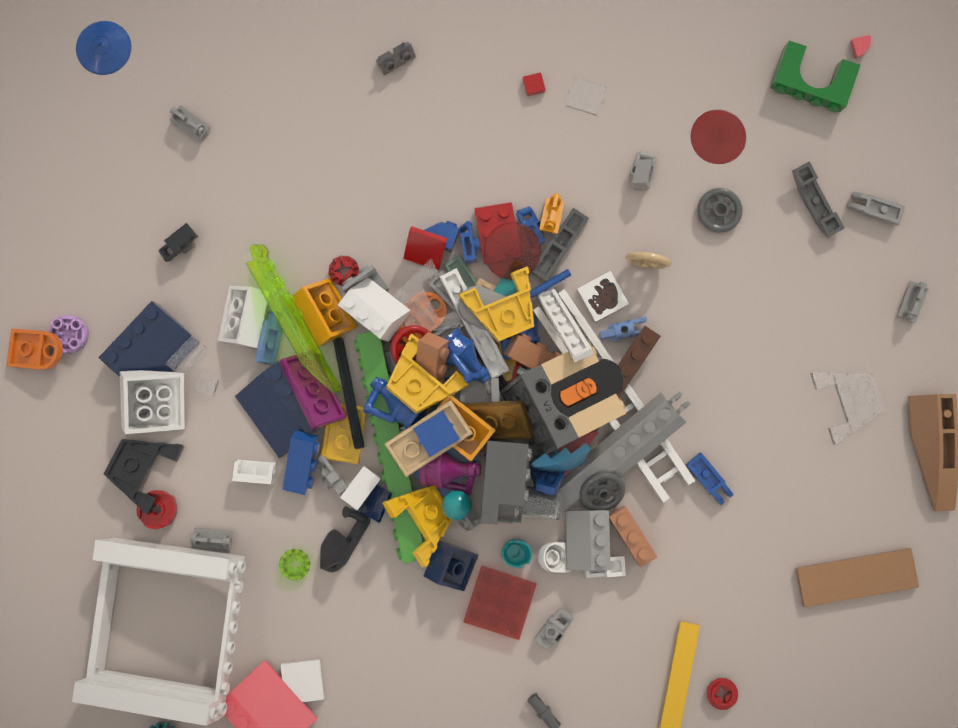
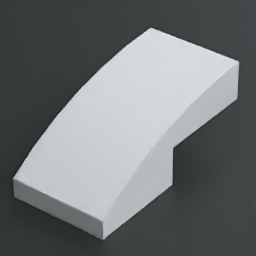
M610 556L611 570H584V577L626 576L625 556Z

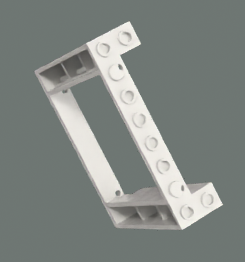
M120 538L95 540L93 560L103 562L87 675L86 678L75 681L72 702L204 726L223 718L227 711L226 696L230 690L228 681L233 668L231 658L235 650L234 636L238 629L236 621L241 607L239 598L243 590L242 575L246 569L245 556ZM119 566L230 582L216 689L105 670Z

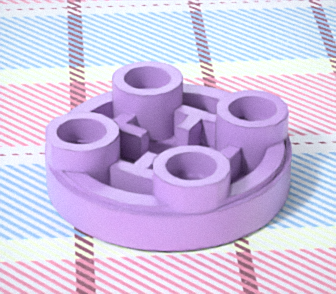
M64 315L51 321L48 332L54 333L60 338L63 353H75L85 346L88 340V328L80 318Z

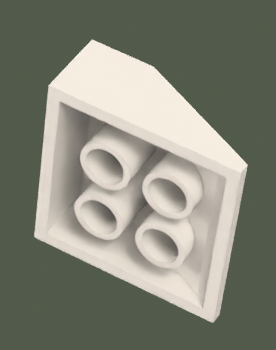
M143 370L120 372L121 428L124 434L185 429L184 373Z

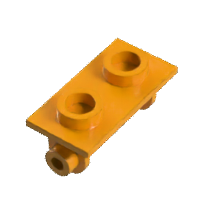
M554 193L550 198L546 197L539 230L558 234L565 203L561 201L562 199L559 194Z

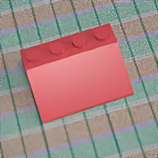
M266 660L226 696L227 711L224 716L235 728H309L317 720L313 712L293 693Z

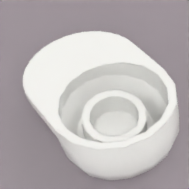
M552 542L544 544L540 548L538 563L545 571L564 573L572 571L566 570V543Z

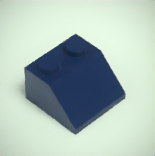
M439 540L437 549L432 553L423 576L438 585L465 591L479 555Z

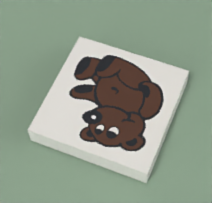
M611 271L577 289L594 322L629 304Z

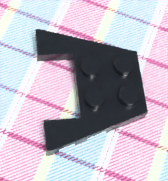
M122 439L103 474L145 514L150 515L157 499L139 490L157 455L177 462L184 446L181 444Z

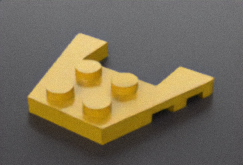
M528 266L510 274L518 292L483 306L476 287L458 295L497 342L534 327Z
M411 334L386 389L417 414L466 388L469 383L456 371L442 385L413 359L417 356L419 339Z
M432 485L382 503L391 518L397 517L402 511L407 509L425 541L412 553L421 567H426L429 564V558L436 551L440 537L444 536L452 519H449L444 514L442 509L443 498L436 486Z

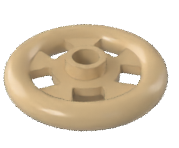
M630 252L625 257L627 262L640 267L664 269L671 266L669 258L654 253Z

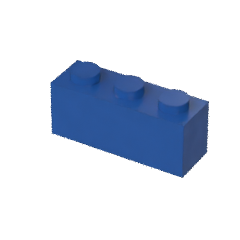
M295 430L290 439L282 490L305 495L308 489H312L314 477L311 476L317 466V460H314L320 448V443H317L318 435Z

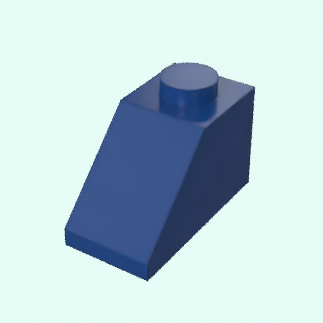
M446 221V223L440 222L424 230L448 238L445 251L453 252L460 232L457 224Z

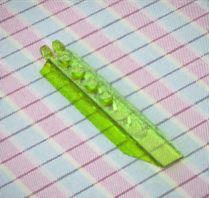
M263 244L251 245L249 251L253 260L246 264L301 364L332 393L342 391L341 386L303 320L302 312L297 309L293 296L285 287L283 278L278 275L274 262L268 257V249Z

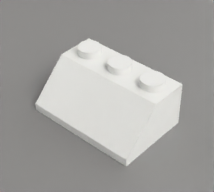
M366 278L350 288L338 304V306L378 338L387 342L391 340L411 313L410 309L370 278Z
M229 285L217 341L257 348L262 324L265 320L264 314L269 301V292L249 286Z

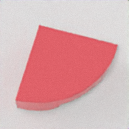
M871 35L854 38L850 41L855 59L861 57L868 50L871 44Z

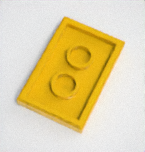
M340 403L346 418L325 426L321 456H325L327 460L359 464L361 449L354 448L346 405ZM357 406L362 435H364L367 414L363 412V406Z

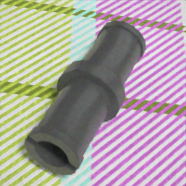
M537 693L532 694L527 702L537 712V717L542 719L549 728H559L561 723L552 714L549 705L546 706Z

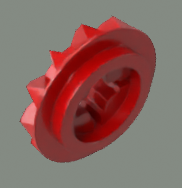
M340 255L333 259L329 265V276L338 285L344 286L343 282L348 278H355L359 275L357 262L349 256ZM341 263H343L345 268H349L346 271V278H344L341 272H336L341 269Z
M717 678L711 681L707 688V699L714 708L727 710L737 702L738 689L731 680ZM720 687L724 691H729L724 694V701L720 696H716L720 692Z

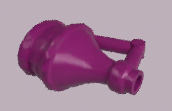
M444 452L419 469L420 482L425 487L432 485L440 489L463 491L465 494L471 495L475 478L481 475V464L476 462L461 463ZM468 476L466 485L452 482L457 478Z

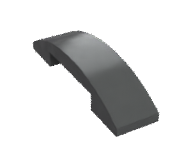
M810 161L792 170L801 198L823 234L828 238L845 229L837 212L833 213L816 179H818V176Z

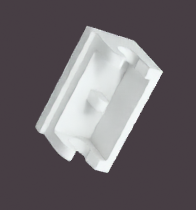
M237 459V462L234 463L232 481L275 484L277 463Z
M363 466L340 498L358 510L381 478L368 467Z

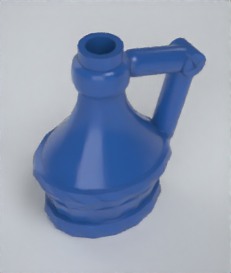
M456 328L445 338L449 340V355L446 364L457 367L467 383L477 381L483 384L491 377L488 374V370L478 362L473 339L463 335L459 328Z
M376 377L370 384L373 391L364 405L363 412L365 414H371L390 423L396 421L403 424L405 429H408L423 417L428 408L417 414L414 413L386 389L388 384L386 380ZM379 394L385 399L389 413L373 407Z

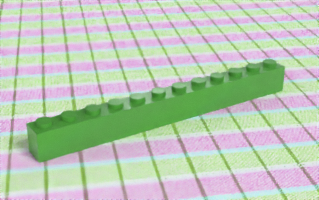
M372 332L357 334V340H354L356 352L360 351L361 358L358 359L360 370L364 371L365 376L362 377V384L364 389L367 388L368 395L370 396L373 391L370 384L376 377L386 380L387 383L390 379L382 339ZM379 394L373 407L389 413L385 399ZM369 415L371 426H375L376 434H373L375 445H379L380 452L377 453L379 464H383L384 468L381 476L383 483H387L388 490L385 491V496L387 492L386 500L413 492L410 475L405 477L385 446V443L400 434V424L396 421L390 423L376 416ZM405 509L397 517H390V520L395 522L396 529H393L395 541L398 540L400 548H397V555L399 560L402 559L403 564L417 561L412 552L424 542L422 533L408 510Z

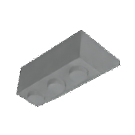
M609 510L565 511L566 570H611Z

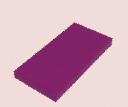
M314 350L283 358L279 361L312 430L346 418Z

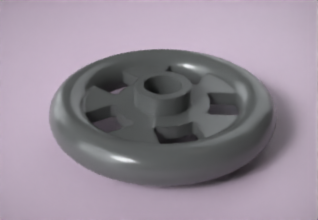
M715 188L707 191L700 198L697 207V214L703 226L710 231L718 233L727 232L735 228L741 220L743 211L738 196L724 188ZM715 196L718 201L711 204L709 199ZM725 197L732 201L729 206L723 202ZM721 208L722 214L717 213L716 209ZM710 209L712 217H706L705 210ZM729 210L735 212L733 219L727 218ZM715 219L723 220V225H716Z
M612 472L593 474L585 480L580 489L581 502L592 511L614 508L621 502L625 494L623 480ZM607 479V483L599 484V480ZM616 484L618 489L612 491L611 486ZM590 487L594 488L592 494L588 493ZM611 496L614 497V498H613L612 500H610L609 502L606 501V500L609 499ZM594 498L599 500L598 504L592 502Z

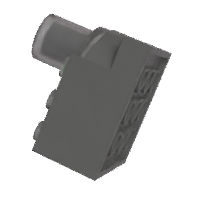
M487 441L480 516L481 523L496 525L497 522L521 523L522 517L550 520L560 519L561 489H558L555 495H547L536 491L533 486H525V482L530 480V469L527 468V461H531L532 449L528 448L529 444Z

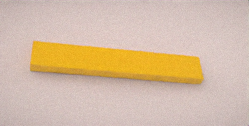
M684 621L679 622L659 728H681L700 629L698 624Z

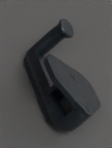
M348 506L343 508L342 515L344 518L351 517L357 521L347 538L335 529L327 534L321 544V569L333 573L347 563L370 524V518L367 515Z

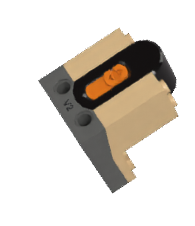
M591 345L590 347L594 355L574 362L569 352H566L520 374L500 391L505 401H524L534 434L531 439H525V441L529 444L528 447L535 460L543 454H548L626 414L624 403L617 396L624 387L622 370L611 360H598L597 352Z

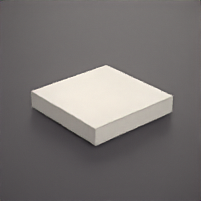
M320 659L281 664L282 680L302 702L324 700Z

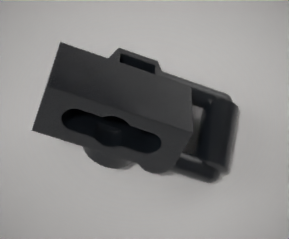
M185 223L164 240L166 244L159 249V253L165 262H169L179 253L184 252L186 254L191 250V242L199 236L189 224ZM168 248H170L173 251L172 254L168 253Z

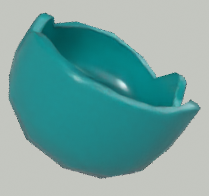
M452 491L443 498L442 509L449 519L462 520L470 513L472 502L463 491Z
M520 538L507 541L501 551L503 561L508 566L521 568L523 565L529 564L533 555L528 543Z

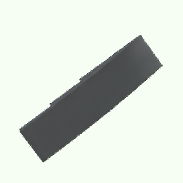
M573 208L560 226L558 234H555L531 271L547 281L589 218Z

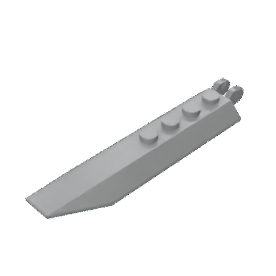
M679 391L668 401L660 392L588 453L583 464L569 470L556 492V509L560 514L582 504L580 489L587 478L599 472H612L621 477L687 423L680 416V413L690 405L689 401L684 402L677 410L671 405L674 401L680 399L683 394ZM607 479L599 480V484L607 483ZM590 487L588 493L592 494L594 488Z

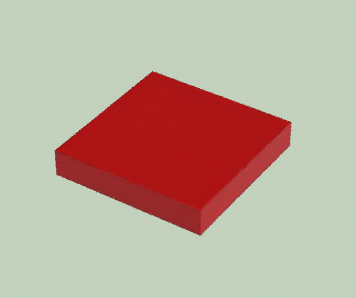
M411 226L403 259L439 271L448 238Z

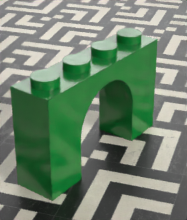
M789 40L783 48L770 88L779 94L791 95L796 100H806L814 106L826 107L831 112H841L847 107L860 65L842 59L836 65L829 86L825 88L811 87L803 80L800 73V65L807 46Z

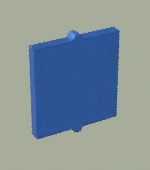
M444 411L413 428L420 440L419 444L424 446L429 457L460 439L453 428L454 424L450 423Z

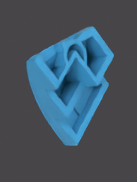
M585 443L573 453H570L567 448L561 452L556 450L549 456L545 453L535 460L532 466L548 472L568 471L583 464L591 448Z

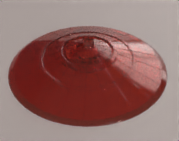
M718 109L710 110L703 113L694 122L691 129V144L694 151L703 160L712 164H725L735 160L742 153L746 144V131L740 119L731 112Z
M511 222L496 227L488 235L484 244L486 264L494 274L503 279L512 280L510 275L512 272L527 266L530 274L540 260L541 247L537 236L530 228L520 223Z

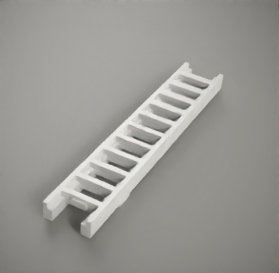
M565 289L558 293L559 297L576 321L579 329L587 337V342L598 353L597 358L599 362L591 365L589 369L603 361L609 369L604 374L606 379H608L617 365ZM540 306L533 310L534 316L537 317L538 322L560 354L568 352L551 321L546 317ZM628 384L624 393L631 403L625 407V412H628L633 407L638 412L644 405L630 384ZM616 419L608 423L613 432L620 427ZM668 439L660 444L663 449L662 452L647 462L642 459L636 464L661 502L668 500L669 496L660 483L672 478L677 471L687 485L695 481ZM667 455L674 467L656 478L649 467Z

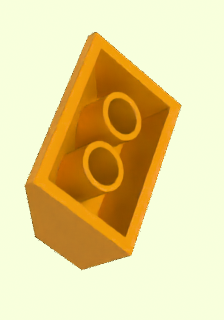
M331 278L303 286L291 297L318 347L333 342L335 338H340L358 327L353 317L338 306L342 298Z
M451 395L445 398L438 408L452 400L473 434L453 446L454 449L469 461H472L495 432V429Z

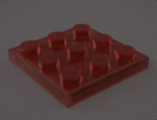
M481 565L463 622L519 640L537 583Z

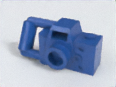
M529 206L517 210L516 215L520 222L519 226L530 249L532 250L545 244V238L541 234L544 231L539 230L538 227L541 221H538L533 209ZM529 214L531 215V218L527 220L523 219V216Z
M466 221L459 228L465 263H477L476 252L480 250L478 238L474 239L472 223Z

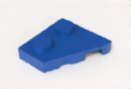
M530 462L529 472L535 490L547 495H555L565 478L566 471H542L533 467V462Z

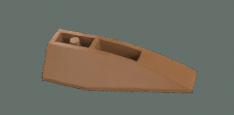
M956 394L908 396L910 435L934 511H955L958 488V413Z

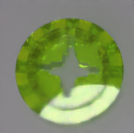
M291 549L281 556L279 569L285 578L300 580L309 572L311 562L308 555L302 550ZM294 556L297 562L303 563L297 567L296 573L293 566H287V564L293 562Z

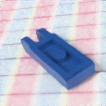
M701 452L685 464L706 491L720 505L725 502L716 492L717 489L721 487L730 498L734 495L725 484V480Z

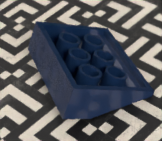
M151 301L98 358L118 376H120L121 371L172 372L199 341L163 307Z
M279 361L263 371L235 395L278 458L289 452L290 439L295 430L314 434L322 428L311 429Z

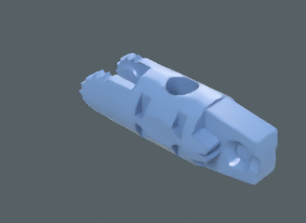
M647 317L608 325V330L599 332L601 339L611 338L613 342L638 336L642 329L635 331L634 324L645 323ZM625 327L627 333H622L621 328Z

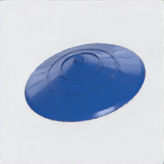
M98 21L87 26L79 35L76 43L77 58L81 65L91 73L98 75L112 74L120 70L127 63L131 54V40L126 30L120 25L111 21Z

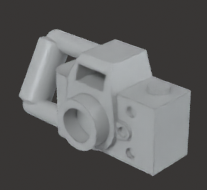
M643 151L637 153L635 163L631 166L629 172L635 190L650 189L656 169L657 158L654 154Z
M320 456L317 459V467L321 470L322 476H324L322 479L323 483L328 489L332 487L338 495L341 494L349 485L333 464H330L325 456Z
M563 608L558 609L554 616L551 615L534 637V640L546 650L552 645V642L559 643L564 637L563 632L573 620V616ZM559 616L566 620L564 624L558 620Z

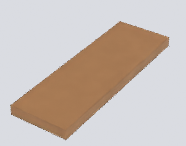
M911 548L796 568L803 607L919 587Z

